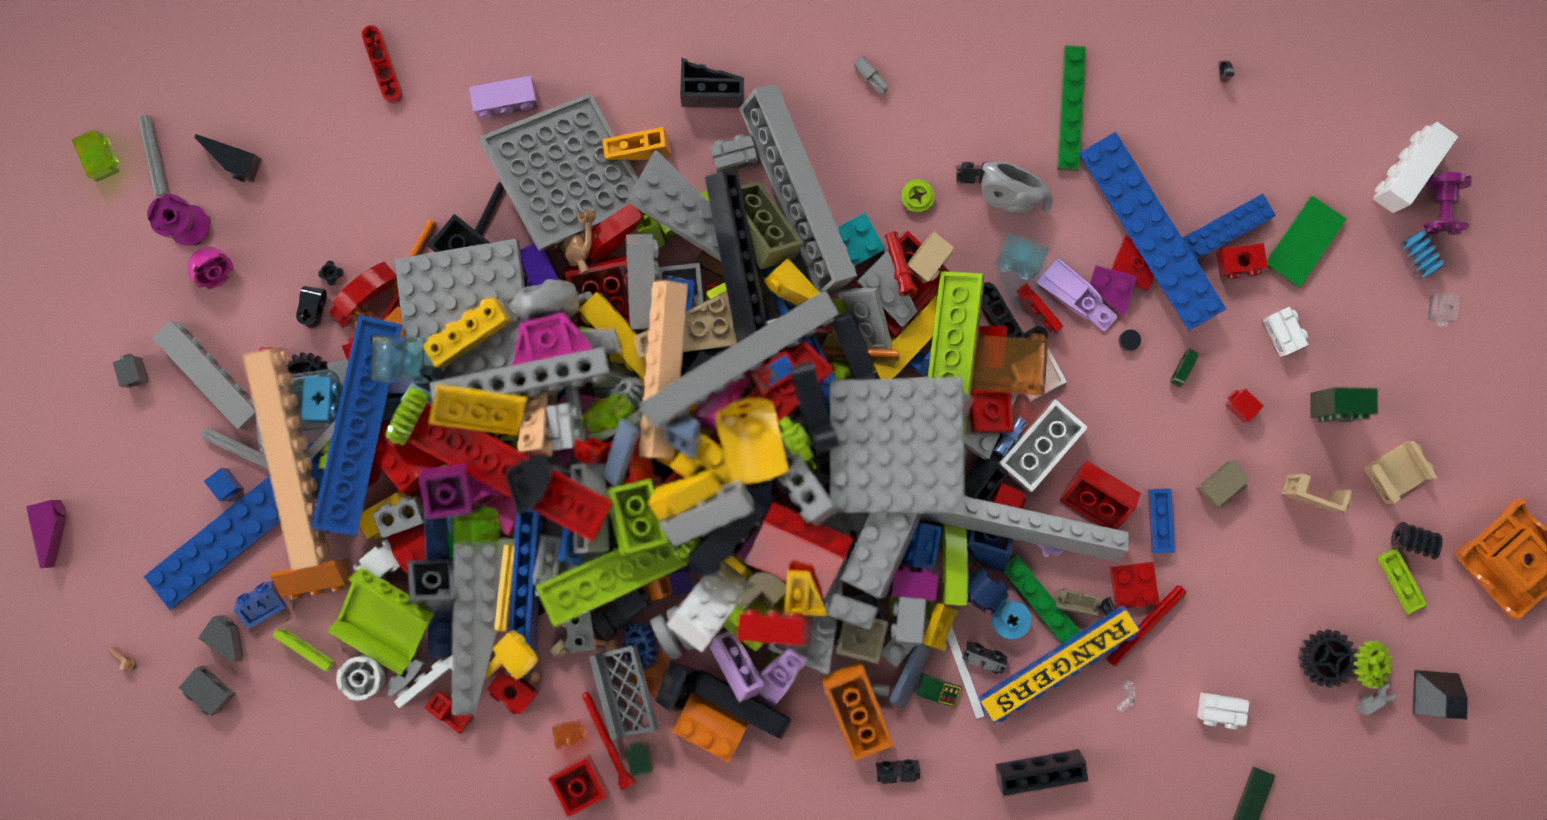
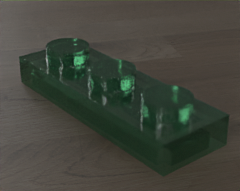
M1252 767L1233 820H1259L1276 775L1257 767Z

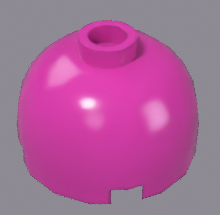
M204 247L194 252L187 263L188 274L199 288L213 289L228 280L229 277L226 275L230 270L233 271V262L222 250L215 247Z

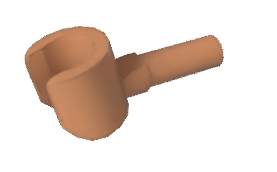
M618 639L593 640V645L606 646V651L619 649Z
M112 647L108 650L109 653L121 661L119 669L123 671L133 670L135 665L134 658L121 655Z
M535 669L527 677L524 676L531 684H537L543 677Z

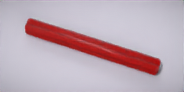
M1177 585L1138 625L1141 630L1137 632L1138 635L1131 641H1123L1119 648L1113 651L1106 660L1116 667L1186 595V590L1182 586Z

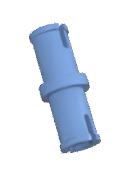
M1016 416L1013 421L1014 432L1002 433L1003 437L993 449L995 454L1002 458L1006 456L1013 443L1016 444L1018 442V436L1028 425L1025 419Z

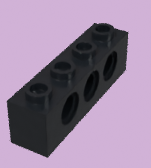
M1079 749L995 764L997 784L1003 796L1088 781L1087 763Z

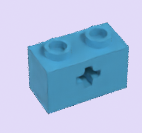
M304 377L303 421L308 423L334 422L338 407L335 404L336 396L339 394V384L335 379L331 377Z

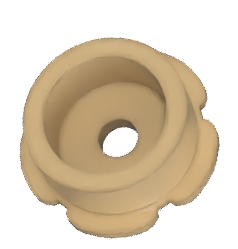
M560 639L549 652L553 654L552 658L556 656L561 658L569 649L566 648L565 642Z

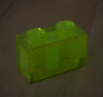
M93 129L71 139L88 178L98 182L120 172L117 166L119 161L116 155L111 152L109 148L111 143L105 134Z
M621 393L594 401L581 419L585 422L588 429L593 434L618 428L620 420H628L635 411V408L625 395Z
M489 507L481 508V510H472L469 514L452 516L451 536L454 543L499 542L500 516L497 510Z

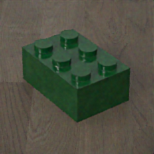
M1333 387L1310 393L1311 418H1318V422L1337 420L1339 422L1361 421L1370 419L1371 415L1378 414V388Z

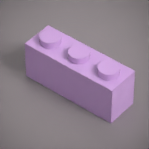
M531 76L469 87L473 112L480 118H490L493 116L492 114L497 113L503 115L511 114L513 110L518 109L528 111L532 110L534 106H539L535 84Z
M730 631L715 636L710 649L739 703L757 695L764 686V683L741 641L737 640V637Z

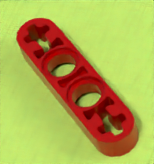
M368 25L364 27L361 35L381 94L387 102L397 103L402 99L403 94L383 35L376 26ZM370 32H374V34H376L374 35L375 42L377 43L375 45L373 44V41L369 38ZM377 50L384 51V56L380 60H375L373 57ZM384 69H389L391 72L387 79L380 77V73ZM387 84H390L392 89L397 91L392 98L390 95H387L390 93Z

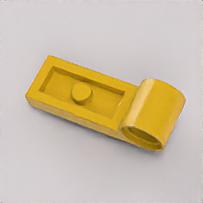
M700 432L701 443L696 457L732 483L723 449Z

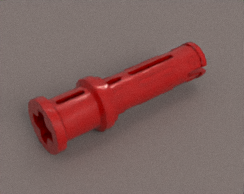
M889 232L885 235V239L895 269L893 276L897 280L900 289L898 291L899 296L912 295L917 292V286H914L911 277L913 274L912 270L906 264L898 232Z

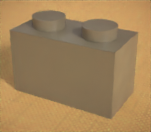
M1228 460L1198 485L1196 489L1212 507L1220 506L1222 508L1231 501L1230 497L1234 493L1239 494L1246 489V483L1251 479L1234 460Z

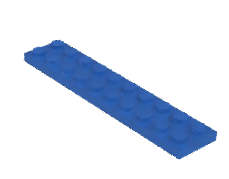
M1115 131L1080 152L1081 160L1138 252L1143 257L1146 265L1187 331L1189 332L1224 312L1227 308L1117 132Z
M362 315L358 317L312 528L353 536L357 535L403 324Z
M311 442V443L308 445V448L306 449V451H307L314 443ZM320 450L311 459L312 479L316 480L317 489L321 487L324 472L318 470L319 459L324 456ZM271 476L267 477L143 576L169 610L174 609L281 523Z

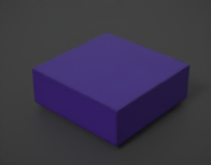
M689 571L668 575L673 593L671 594L672 596L693 591Z

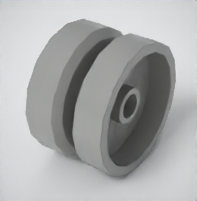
M678 605L667 610L669 621L679 609ZM658 615L650 620L658 641L673 661L683 656L681 643L689 651L695 648L667 626L668 621L664 616Z

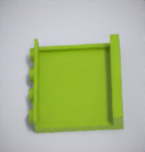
M360 567L349 578V581L352 582L338 619L330 626L328 633L402 676L408 664L414 660L435 611H429L411 603L410 596L407 593Z

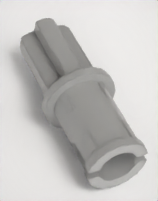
M863 56L854 63L853 66L865 77V82L868 81L879 94L886 92L889 85L877 73L878 70L874 69Z

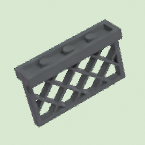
M632 645L590 656L589 659L611 741L659 730L637 646ZM628 651H630L632 656L631 664L624 659ZM610 656L617 660L615 668L612 665ZM621 664L628 669L626 676L619 672ZM632 673L637 676V685L630 680ZM616 676L623 681L621 688L618 687ZM627 685L634 690L632 697L624 692ZM638 694L643 697V706L635 701ZM621 698H624L629 703L626 709ZM632 707L640 711L637 718L630 713ZM644 715L648 718L650 727L641 722ZM627 718L634 723L632 730L629 729Z

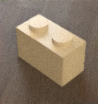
M930 233L909 260L907 266L912 270L913 275L922 282L934 281L940 273L938 269L942 263L947 264L953 256L951 251L954 247L937 233Z

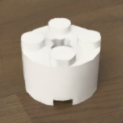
M384 540L381 542L382 548L380 546L373 548L359 560L360 566L355 564L352 568L357 571L362 567L382 580H386L387 578L384 576L389 571L394 573L401 566L393 556L390 543Z
M366 655L351 658L338 670L336 679L338 689L350 700L360 701L372 697L380 692L385 684V667ZM360 674L364 676V680L359 678Z

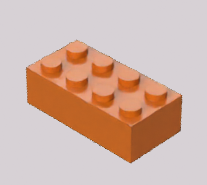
M861 661L831 672L828 675L821 676L824 689L854 762L895 746Z

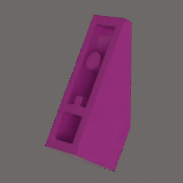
M48 500L26 506L40 569L55 567L66 522L65 506L61 500Z

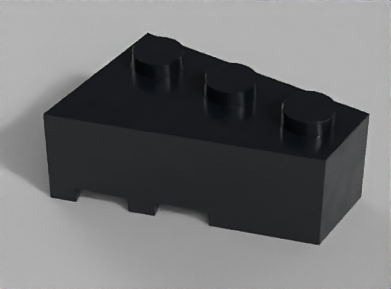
M681 57V106L740 108L744 103V77L722 70L716 71L707 68L703 64L697 65Z

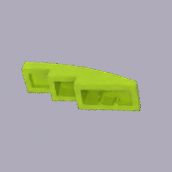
M943 524L941 561H943L942 582H944L943 604L967 606L968 560L966 529Z

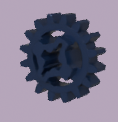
M644 622L630 624L628 628H625L626 634L622 636L625 642L622 645L624 647L636 645L642 668H651L653 664H656L655 658L659 657L656 653L659 646L655 643L658 639L653 635L654 630L649 631V625H644ZM630 651L626 653L627 661L630 662L632 661Z

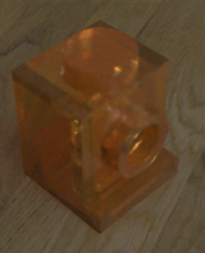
M580 720L555 724L552 727L556 749L561 748L563 743L566 746L578 744V740L586 738L585 725H581Z

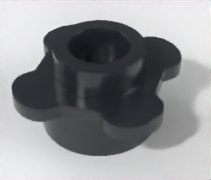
M327 261L318 272V276L324 278L330 286L335 285L336 280L344 274L343 269L336 267L333 261Z

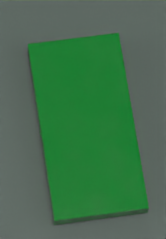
M1313 195L1310 196L1267 258L1268 268L1296 287H1301L1347 218Z

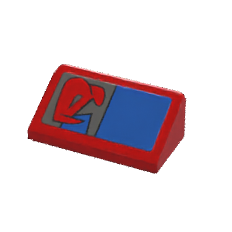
M784 351L750 373V376L762 394L766 395L791 379L790 367L796 366V363L791 355Z

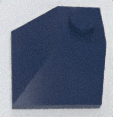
M970 530L968 546L982 566L1003 572L1011 556L1013 539Z

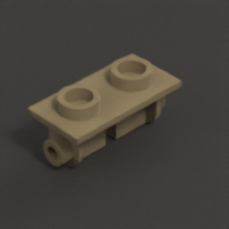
M1067 588L1056 591V608L1098 617V606H1101L1102 598L1098 597V595L1083 593L1082 596H1079V591Z

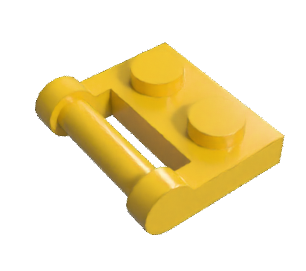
M937 603L936 607L932 610L931 620L924 632L922 643L945 651L947 644H945L955 616L958 617L959 610Z

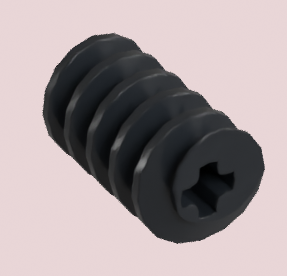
M1401 522L1393 530L1391 545L1395 546L1398 543L1399 549H1403L1406 546L1408 552L1414 549L1415 554L1419 555L1422 552L1423 557L1430 555L1431 559L1436 560L1441 553L1443 539L1440 533H1433L1431 530H1424V528Z

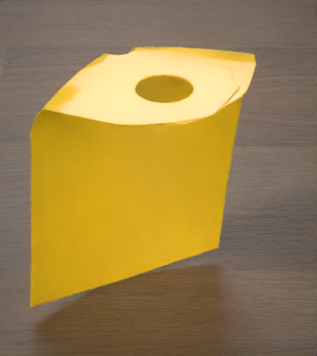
M746 399L728 405L716 414V426L732 483L741 479L743 484L760 482L789 471L775 408L771 401L765 399ZM746 403H750V404H751L749 407H746V408H742V409H739V408H738V406H740V405H742V404H746ZM747 413L745 418H741L739 415Z

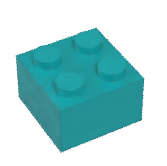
M866 212L838 227L841 239L847 247V253L855 269L885 252L886 249Z

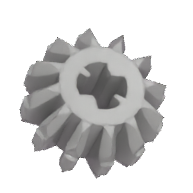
M628 377L626 380L622 379L619 384H616V387L611 390L609 398L617 410L621 413H629L631 410L635 411L636 407L639 406L638 403L643 401L645 387L636 377Z

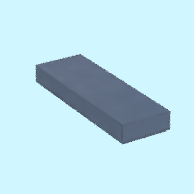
M626 419L619 422L603 473V477L614 487H620L623 484L639 434V430Z
M923 644L913 647L889 701L906 707L932 651L931 648Z

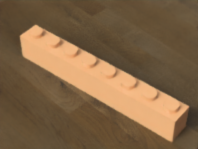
M671 281L653 282L643 400L680 378L687 284ZM643 414L639 456L673 459L674 447L667 443L664 426L661 428L658 425L651 427ZM677 414L671 416L669 418L670 421L676 419Z

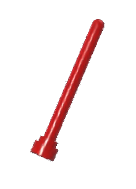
M584 692L582 698L619 775L617 783L620 789L624 790L635 784L636 780L633 774L630 775L626 771L590 693Z

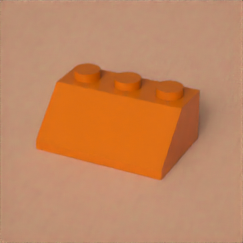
M347 559L323 562L318 566L292 570L291 568L270 572V577L280 596H289V600L301 598L304 592H310V596L322 594L323 589L331 588V592L343 590L344 585L351 584L349 581Z
M692 692L672 732L729 763L749 722Z

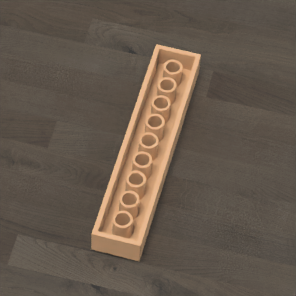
M283 347L243 355L291 568L292 570L318 566L330 557L331 545L329 541H326V530L312 528L318 501L315 492L317 491V483L314 478L312 479V461L306 452L308 443L301 430L303 420L297 412L298 398L296 394H293V376L288 372L287 367L289 363L288 354L284 351Z

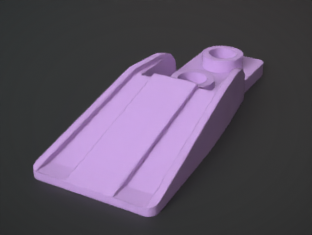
M1056 259L1037 281V284L1054 298L1086 320L1089 319L1102 331H1106L1117 318V315L1102 303L1103 299L1100 294L1060 259Z
M789 647L781 657H778L759 673L764 686L755 696L769 707L774 708L787 692L807 659L793 647Z

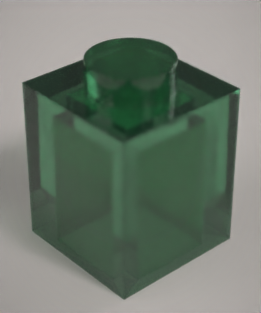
M642 741L630 743V747L626 749L625 753L631 777L653 771L654 765L648 743L643 744Z

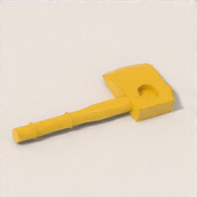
M513 630L493 648L496 656L488 663L484 681L502 664L517 680L528 673L538 661L537 655L525 642V638L521 634H517Z

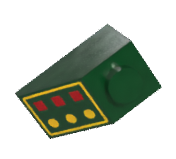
M921 673L915 694L936 703L956 707L962 686Z

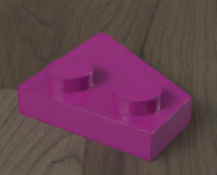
M1096 265L1090 285L1121 315L1125 316L1137 276Z

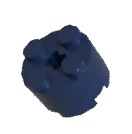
M981 569L978 572H972L968 578L967 601L984 613L986 610L991 611L990 615L996 617L1009 597L1007 593L1009 588L999 581L996 584L990 579L991 576Z

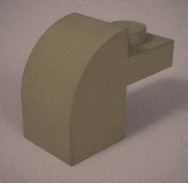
M755 574L745 583L747 588L739 595L741 600L736 605L743 611L758 597L770 609L786 593V585L773 574Z

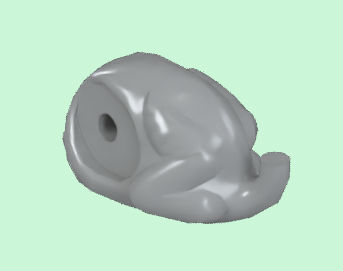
M993 161L983 165L982 193L984 199L991 206L1010 213H1029L1034 209L1035 205L1044 201L1041 207L1042 210L1048 212L1051 209L1053 203L1052 194L1047 185L1038 176L1007 161Z
M547 279L541 285L522 288L509 304V308L512 313L525 322L563 312L571 319L579 311V305L587 302L593 295L591 292L578 294L573 283Z

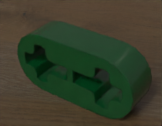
M1190 348L1185 351L1170 379L1171 384L1180 388L1185 383L1198 358V352Z

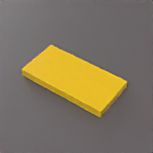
M437 384L429 424L518 436L526 405V397Z

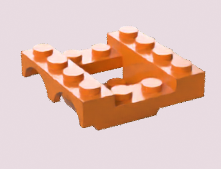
M1524 498L1514 499L1500 512L1501 515L1473 540H1468L1453 553L1510 619L1517 620L1547 595V526L1532 516L1525 505L1527 501ZM1517 533L1519 534V536L1514 541H1512L1505 549H1503L1496 557H1491L1512 537H1514ZM1527 553L1532 557V562L1529 565L1524 563V556Z

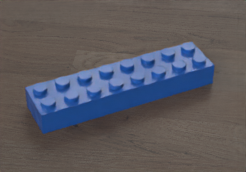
M1261 194L1182 238L1197 260L1274 218L1276 215L1264 194Z

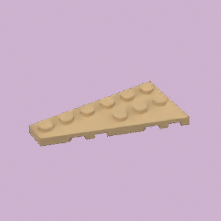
M727 292L685 312L682 352L727 347L737 344ZM649 330L634 337L637 358H644L648 353Z

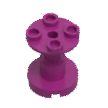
M1442 172L1440 177L1434 178L1433 174L1430 176L1425 187L1436 190V203L1440 204V220L1423 224L1427 234H1438L1439 231H1448L1449 235H1459L1461 231L1469 228L1468 223L1453 221L1454 204L1459 202V190L1471 186V175L1466 176V173Z
M165 194L161 198H156L151 202L147 211V218L150 221L152 230L161 236L172 238L181 245H199L209 232L210 217L205 211L196 205L189 204L178 195Z

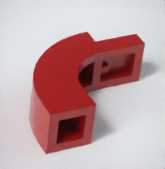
M385 261L369 268L352 280L336 296L332 302L334 306L329 313L343 328L349 326L359 310L368 301L391 288L397 279V275Z

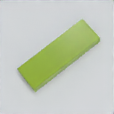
M1393 548L1376 557L1406 614L1410 615L1428 605L1398 548Z
M285 628L277 629L272 635L324 671L331 670L336 664L334 660Z

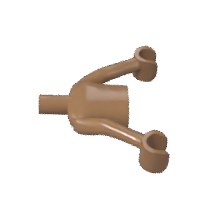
M584 210V214L578 216L580 222H585V242L581 234H574L564 242L561 241L548 247L550 252H561L567 258L570 266L579 267L582 275L589 273L585 259L589 255L592 244V222L595 220V213L592 210Z

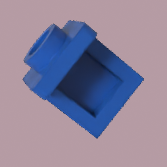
M919 351L910 361L909 367L921 375L927 376L931 351L927 355Z

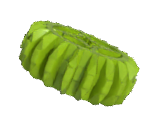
M413 387L408 389L388 427L386 438L401 445L407 442L429 399L428 394Z

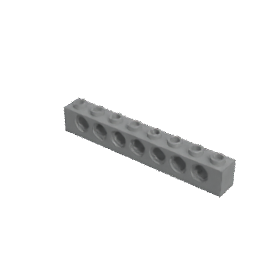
M602 347L431 382L430 387L432 400H434L437 384L474 390L477 387H483V391L534 397L540 395L543 391L558 392L563 390V387L568 386L578 388L584 386V383L592 381L593 383H602L607 378H611L607 355ZM584 365L591 366V370L588 373L581 372V368ZM562 370H570L567 377H559ZM541 374H548V378L544 382H538V377ZM526 378V383L523 386H516L519 379ZM498 383H505L502 390L495 391V386Z
M752 379L749 381L740 401L757 388ZM782 426L779 427L780 434L784 432ZM781 437L787 463L793 461V464L789 471L781 474L778 478L785 488L789 487L792 491L789 495L796 505L800 504L803 508L801 514L808 523L811 521L817 526L838 512L807 462H804L799 453L793 456ZM804 478L803 484L796 487L797 481ZM815 495V501L808 504L809 497Z

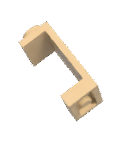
M1415 441L1404 442L1363 467L1385 504H1394L1401 500L1400 496L1415 486L1425 480L1437 478L1434 473V466L1426 460L1422 447Z
M1305 474L1287 475L1281 495L1328 512H1345L1351 504L1352 498L1350 496L1352 491L1333 490L1327 501L1306 493L1311 476Z

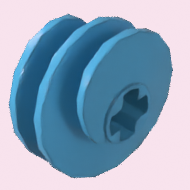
M1006 600L996 617L991 616L994 630L1000 636L1007 639H1018L1029 631L1032 617L1024 604ZM1009 615L1016 617V620H1013V625L1007 623Z

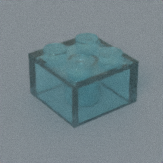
M1009 233L1002 241L994 264L999 265L998 268L1006 272L1012 270L1017 272L1019 277L1029 280L1041 272L1049 248Z
M411 335L373 336L372 380L386 383L424 381V377L418 371L424 365L425 350L422 345L425 344V338Z

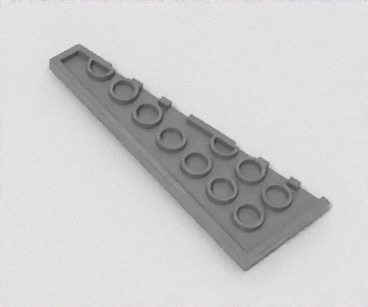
M655 150L626 202L721 261L710 203ZM756 263L760 287L770 292V289L764 282L765 277L761 271L762 269Z
M836 512L821 524L850 537L854 512ZM847 554L825 599L821 598L826 612L828 611L833 594L841 595L843 580L840 578L845 570ZM783 613L782 617H789V615ZM802 615V618L813 620L811 646L770 643L768 649L781 655L789 647H793L807 659L804 665L828 675L837 618L829 615Z
M515 538L454 539L456 599L453 606V715L476 713L497 633L494 626L504 545H514Z

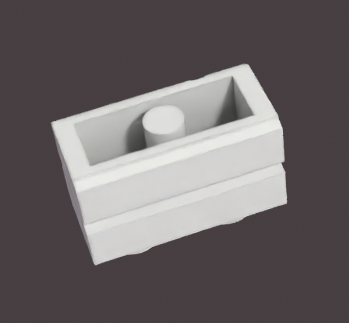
M1290 307L1262 319L1280 357L1309 345L1307 342L1308 334L1304 329L1300 328L1297 322L1299 321L1298 314L1295 310H1291Z
M1201 692L1197 717L1204 720L1203 724L1217 726L1218 722L1225 723V727L1230 729H1238V726L1245 727L1249 701L1242 698Z

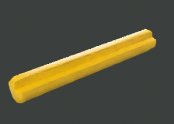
M509 544L504 545L494 626L497 631H506L508 626L514 545Z

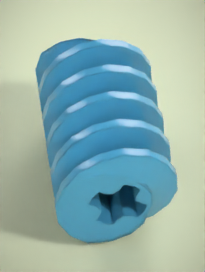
M1420 231L1400 242H1407L1403 250H1412L1407 255L1408 257H1416L1412 264L1420 263L1416 271H1425L1421 279L1440 270L1445 262L1443 259L1436 260L1440 253H1432L1436 248L1435 245L1427 246L1431 239H1423L1427 233L1426 231Z

